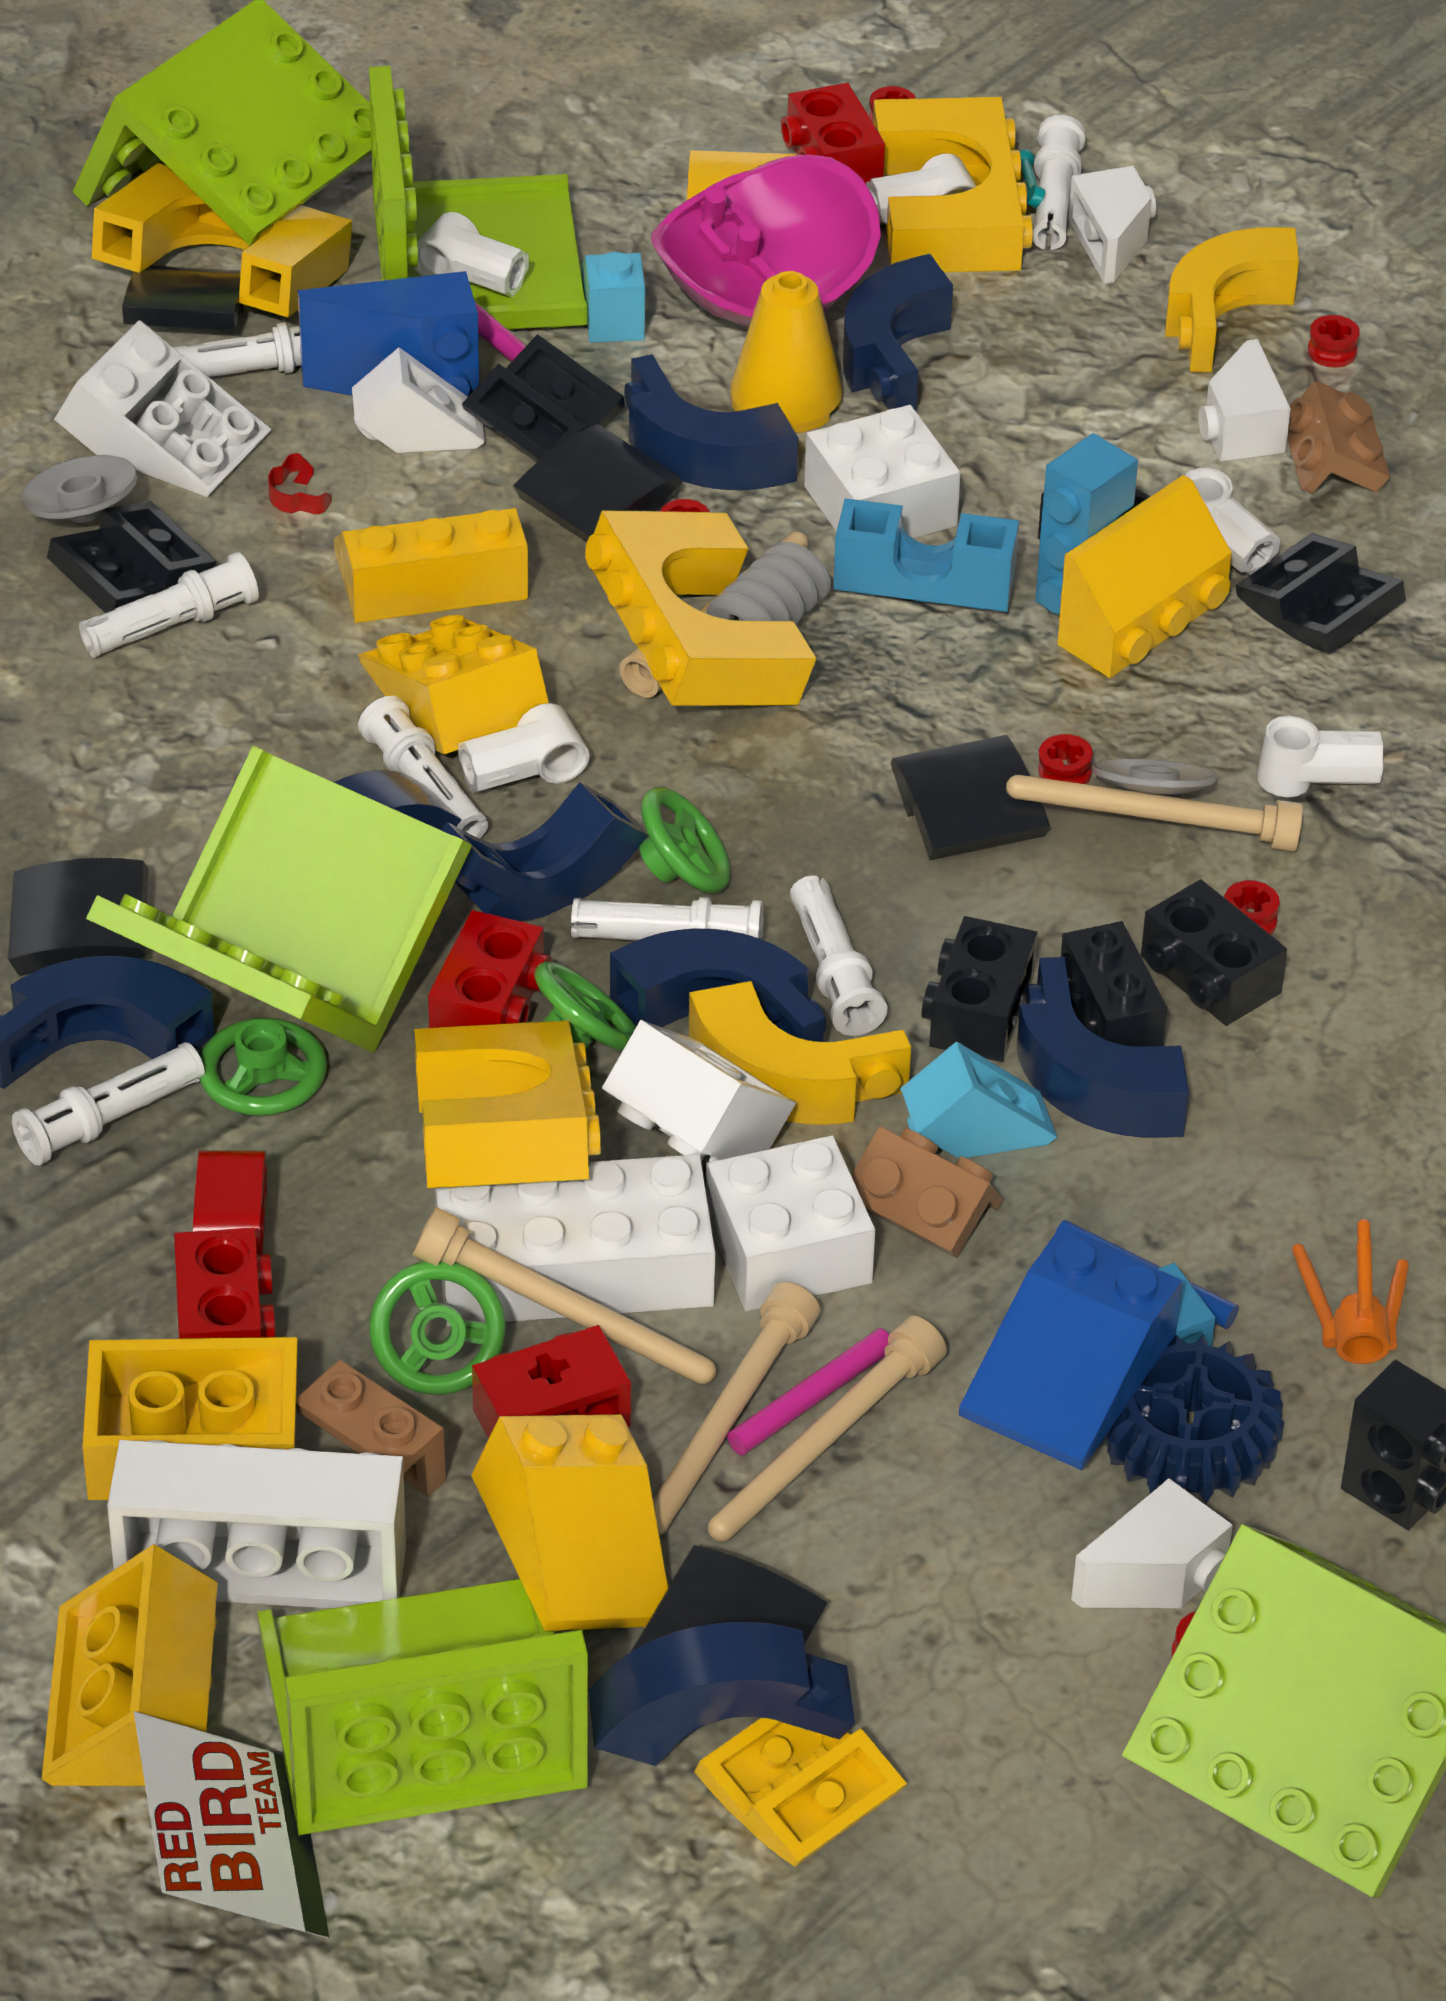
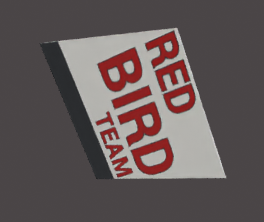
M134 1711L162 1893L329 1938L311 1833L298 1835L283 1755Z

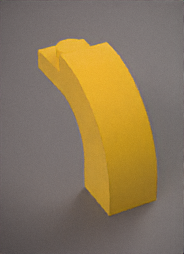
M1258 227L1224 233L1210 238L1191 249L1175 266L1169 283L1165 337H1178V348L1188 349L1190 372H1212L1217 330L1216 319L1223 313L1246 305H1294L1299 266L1296 228Z
M752 981L689 992L688 1037L703 1043L796 1102L786 1120L788 1122L815 1125L854 1122L855 1102L901 1094L900 1088L909 1081L911 1045L904 1029L836 1042L808 1041L782 1031L768 1019L761 1007Z

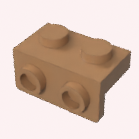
M1316 380L1301 398L1295 399L1290 404L1291 410L1287 439L1301 489L1311 494L1314 493L1332 472L1377 493L1390 478L1370 405L1355 393L1347 392L1345 394Z
M879 1126L851 1174L867 1212L957 1258L986 1207L988 1206L998 1211L1004 1200L990 1183L994 1175L984 1167L965 1157L959 1156L956 1163L953 1164L935 1155L939 1147L913 1130L904 1128L901 1135L898 1136Z
M342 1360L337 1361L296 1398L298 1413L359 1454L369 1452L379 1455L403 1456L404 1482L425 1496L429 1497L446 1481L443 1427Z

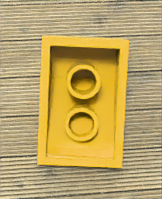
M297 1337L89 1340L82 1445L88 1500H109L119 1440H161L168 1443L216 1446L230 1444L238 1447L285 1450L295 1448Z
M622 1415L499 1416L471 1476L544 1631L645 1627L666 1592L668 1585L647 1464Z

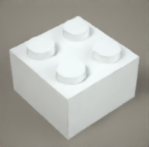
M911 405L889 409L885 412L806 433L804 487L836 532L845 498L902 505V524L911 538L957 526L961 472Z
M640 1020L602 1086L603 1090L622 1101L617 1110L618 1113L645 1129L652 1130L655 1127L670 1136L667 1141L670 1147L683 1155L700 1154L701 1162L703 1159L713 1162L770 1149L796 1104L793 1100L698 1040Z
M833 1135L707 1163L706 1197L712 1234L745 1312L760 1309L772 1288L780 1282L797 1284L808 1290L813 1296L872 1283L875 1228Z

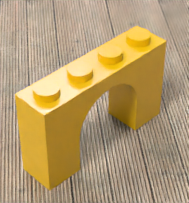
M1002 97L874 100L873 124L885 142L884 175L918 171L922 169L927 161L937 155L953 154L963 161L976 184L975 188L951 195L888 197L886 246L889 265L913 257L931 254L944 273L1021 271L1022 249L1032 247L1031 215H1026L1025 182H1020V151L1014 150L1015 122L1014 118H1005Z
M157 163L94 208L91 259L134 272H142L170 251L184 246L215 244L243 249L239 303L289 317L298 310L297 290L328 287L348 271L352 220L300 205L263 232L258 240L249 246L168 166Z
M601 511L594 534L588 538L586 543L585 558L587 564L593 570L607 594L610 604L614 606L624 623L631 640L645 656L653 678L659 683L671 706L799 705L817 658L794 621H735L722 619L701 612L676 596L718 595L738 578L749 548L727 513Z
M569 1020L414 1029L416 1084L419 1113H422L427 1188L589 1179L588 1155H600L599 1117L595 1114L594 1091L591 1090L589 1066H586L585 1043H573Z

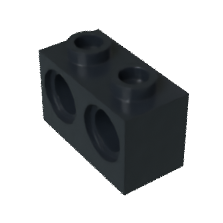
M1202 879L1145 911L1141 957L1146 960L1147 964L1155 972L1163 974L1185 992L1196 1006L1207 1010L1225 1026H1228L1282 993L1287 948Z
M968 916L963 917L955 940L946 938L943 942L937 974L941 976L940 982L929 981L925 991L921 1017L931 1020L929 1047L947 1050L957 1041L985 1059L1004 1062L1019 1020L1020 1004H1024L1026 1000V986L1032 983L1034 977L1038 931Z
M1123 921L1063 933L1061 957H1065L1071 1003L1079 1021L1095 1035L1113 1043L1139 1047L1163 1046L1167 1006Z
M1395 1359L1354 1401L1341 1489L1408 1531L1428 1511L1435 1514L1446 1504V1390Z

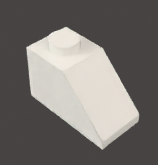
M1134 166L1073 175L1071 178L1068 220L1103 283L1115 282L1147 242L1149 218H1154L1156 214L1154 192L1149 185H1144Z
M1258 339L1247 340L1209 381L1206 406H1201L1199 409L1201 435L1204 440H1211L1220 461L1281 454L1286 451L1291 408Z
M399 347L352 387L354 421L358 429L368 439L373 441L379 440L396 453L477 449L485 442L483 423L463 409L462 403L466 400L467 396Z
M1167 1479L1076 1555L1071 1600L1081 1608H1182L1200 1591L1204 1590L1206 1592L1230 1547L1233 1525L1171 1479Z

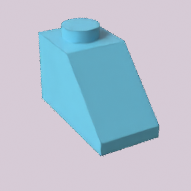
M609 252L601 255H585L581 264V278L584 298L587 303L589 343L644 340L645 284L641 253L624 254L621 252Z
M957 1041L900 1088L910 1114L907 1117L910 1130L921 1134L939 1148L957 1158L959 1156L969 1158L1044 1146L1057 1138L1039 1090Z

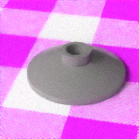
M93 455L75 458L54 465L35 476L25 486L22 499L27 511L35 516L49 519H71L77 523L89 522L99 518L104 509L128 495L137 482V474L133 464L121 457Z
M1106 759L1095 762L1093 768L1095 775L1121 789L1169 797L1203 789L1214 784L1216 779V773L1205 767L1156 759Z

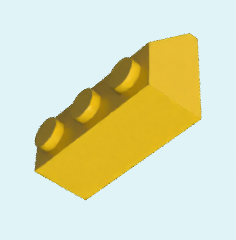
M1185 475L1180 476L1065 554L1057 645L1108 678L1113 677L1130 664L1140 662L1150 650L1170 636L1180 634L1187 624L1207 610L1215 609L1221 605L1229 593V572L1232 552L1192 479Z
M516 508L488 510L482 513L445 518H429L423 521L387 526H370L364 529L342 531L334 538V550L355 623L528 599V545Z
M153 1544L59 1606L41 1780L52 1786H145L134 1711L207 1733L209 1691L212 1685L213 1639L217 1624L215 1616L217 1581Z

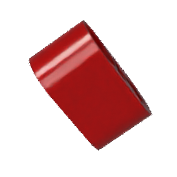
M199 1150L193 1210V1231L255 1227L257 1255L263 1254L267 1201L266 1150Z

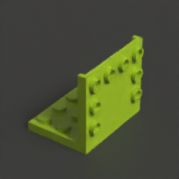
M254 0L114 97L72 192L88 207L106 194L110 197L125 187L131 180L132 175L140 169L146 172L157 163L163 161L232 230L251 246L263 232L272 227L276 222L283 219L371 154L370 102L264 0Z
M391 66L368 67L373 204L381 281L421 276L414 268L418 267L417 241L444 213H460L475 225L479 235L529 253V269L525 274L522 288L513 297L469 282L474 301L508 330L541 327L564 328L567 326L587 325V303L584 298L568 190V175L554 174L413 182L411 153H409L408 123L405 120L404 88H393Z
M252 746L173 915L170 916L124 894L120 905L97 895L86 919L367 1051L375 1053L472 845L463 839L443 832Z
M1241 1524L1121 1756L1370 1897L1380 1898L1446 1770V1624L1294 1542Z
M520 1579L274 1618L271 1609L257 1611L258 1629L298 1835L587 1788L588 1653L582 1630L554 1634V1631H544Z

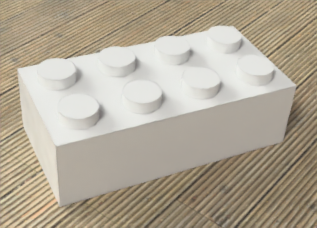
M700 1154L588 1162L589 1179L435 1188V1207L460 1218L458 1226L469 1231L467 1238L617 1313L714 1306L715 1249ZM484 1277L491 1284L501 1301L505 1322L566 1318ZM442 1280L444 1304L455 1308L461 1314L463 1320L485 1323L483 1311L476 1298L464 1287ZM446 1320V1326H451L450 1323Z
M119 1440L107 1505L114 1570L155 1544L217 1581L216 1602L338 1608L400 1598L406 1552L403 1456L379 1455L369 1452L360 1454L319 1452L300 1448L288 1450L251 1448L230 1444L218 1446L168 1443L161 1440Z

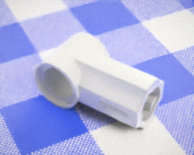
M953 154L937 155L927 161L922 169L918 171L874 178L870 182H866V186L871 192L878 208L880 226L887 225L888 197L951 195L976 187L963 161Z
M444 213L417 241L418 267L414 268L421 276L466 271L469 282L513 297L522 288L525 274L529 269V253L479 235L475 225L460 213Z
M1196 468L1185 474V476L1193 480L1232 552L1231 565L1240 573L1244 572L1249 576L1270 562L1278 554L1280 538L1232 497V481L1226 474L1212 468Z
M553 703L541 704L531 708L522 716L517 727L458 743L459 761L464 773V779L472 793L538 774L546 782L553 784L565 783L583 772L590 756L587 746L566 711L560 705Z
M1295 716L1277 717L1266 726L1257 770V781L1264 790L1281 797L1299 796L1308 790L1310 783H1380L1383 772L1384 746L1381 733L1370 731H1318L1316 726L1303 718Z

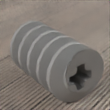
M778 542L770 546L762 557L756 559L749 569L743 571L735 582L725 588L722 594L716 596L707 607L706 614L735 621H794L797 624L805 613L810 612L814 608L817 601L827 596L831 589L830 577L826 567L811 551L792 542Z

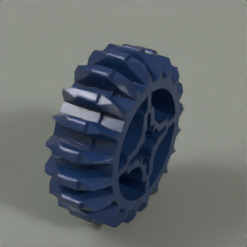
M1176 1334L1101 1442V1444L1108 1446L1107 1453L1110 1456V1464L1124 1465L1128 1482L1147 1479L1150 1494L1167 1479H1171L1187 1492L1198 1493L1206 1504L1216 1489L1233 1498L1240 1487V1482L1255 1486L1262 1469H1270L1271 1463L1276 1457L1278 1442L1282 1440L1284 1421L1281 1420L1283 1403L1280 1399L1281 1391L1273 1389L1274 1383L1271 1380V1371L1256 1370L1257 1365L1255 1364L1253 1353L1239 1357L1233 1356L1234 1352L1230 1341L1216 1348L1208 1346L1203 1334L1195 1344L1184 1343ZM1194 1412L1193 1422L1188 1424V1413Z

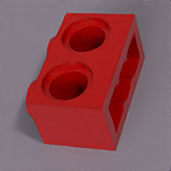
M848 82L788 94L787 116L781 119L782 138L788 149L793 148L797 155L811 154L831 157L850 167L865 184L870 182L871 179L883 177L885 142Z
M471 910L428 994L429 1028L527 1023L530 1013V999L534 991L541 992L534 978L535 970L543 962H552L551 956L544 954V927Z
M255 1227L174 1233L179 1339L275 1338L273 1304L260 1305L259 1295L273 1294L270 1254L257 1255Z

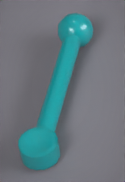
M1022 149L1019 151L1021 170L1028 190L1027 205L1037 208L1044 198L1045 189L1038 186L1032 168L1035 159L1034 154L1028 149Z

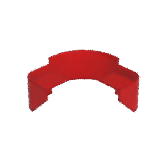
M300 453L289 454L281 466L272 467L268 474L269 500L275 508L291 514L298 511L322 514L328 509L332 502V495L324 492L322 495L314 496L298 492L289 495L274 488L276 485L283 484L292 472H299L293 482L303 485L309 483L314 475V468Z

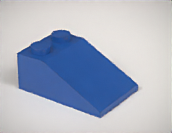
M466 271L297 290L303 387L353 396L352 387L398 347L467 397L479 385L478 311Z
M1059 1228L1028 1270L959 1406V1416L1079 1470H1083L1176 1335L1182 1280L1063 1228Z

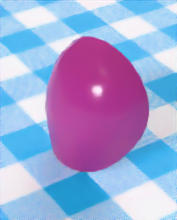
M808 154L787 156L769 161L752 170L731 175L709 186L670 212L651 232L650 240L674 281L693 301L717 317L749 328L763 283L770 277L784 271L799 272L813 280L818 287L824 312L829 310L861 278L871 265L881 232L878 208L864 181L850 167L831 157Z

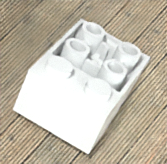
M140 320L76 382L54 419L96 455H111L124 458L133 464L136 471L208 497L271 431L266 424Z

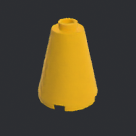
M784 271L770 277L762 285L731 381L730 395L732 408L735 411L778 403L795 433H803L822 427L830 421V412L836 407L839 410L842 404L843 388L816 283L799 272Z

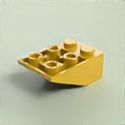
M448 615L435 619L429 624L430 630L413 636L409 633L385 636L376 642L377 648L358 654L361 665L385 696L394 695L400 697L409 708L410 720L416 727L427 730L434 739L435 751L442 754L458 750V743L517 727L522 716L531 708L549 703L536 648L515 640L510 635H503L489 629L487 625H480L464 618L463 615Z

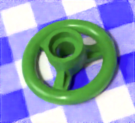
M654 787L648 790L642 799L641 813L649 837L639 846L641 856L647 867L657 878L666 883H670L677 877H680L686 883L702 892L718 893L722 891L729 883L731 871L727 853L714 828L705 816L678 792L666 787ZM660 805L667 807L675 813L676 821L674 824L662 820Z
M543 962L537 966L534 974L536 984L543 995L554 1006L542 1022L569 1020L573 1043L584 1042L585 1050L594 1039L614 1050L621 1052L624 1050L636 1026L611 998L587 979L563 965L554 962Z
M253 1018L225 1027L205 1044L200 1054L205 1074L199 1080L207 1095L228 1110L252 1116L275 1115L302 1105L317 1092L323 1083L327 1062L319 1041L303 1027L282 1019ZM287 1041L297 1046L304 1053L307 1061H300L288 1053ZM235 1044L238 1070L233 1077L223 1083L217 1073V1063L221 1055ZM276 1079L300 1081L291 1089L276 1095H245L257 1084L270 1083Z
M422 1261L396 1273L377 1295L371 1310L369 1323L370 1340L374 1354L386 1373L402 1386L428 1395L456 1393L472 1386V1365L489 1360L501 1353L506 1330L504 1310L491 1284L482 1275L456 1262L452 1266L443 1262H439L435 1266ZM430 1280L450 1281L467 1289L478 1301L484 1314L485 1323L463 1320L461 1314L455 1308L444 1303H438ZM410 1289L419 1311L414 1316L411 1324L412 1343L400 1357L391 1340L390 1320L396 1303ZM436 1317L446 1319L451 1325L449 1335L442 1340L429 1338L425 1333V1326L429 1320ZM464 1342L482 1344L476 1356L466 1366L455 1372L432 1375L418 1371L427 1358L443 1360L452 1357L461 1349Z

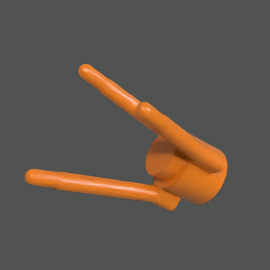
M1367 1219L1359 1220L1357 1223L1358 1293L1346 1296L1333 1316L1305 1247L1300 1243L1295 1244L1292 1252L1322 1326L1323 1346L1326 1348L1336 1347L1338 1356L1354 1364L1374 1363L1383 1359L1389 1351L1396 1349V1327L1407 1282L1408 1261L1406 1259L1397 1261L1386 1307L1380 1304V1300L1373 1295L1370 1222Z

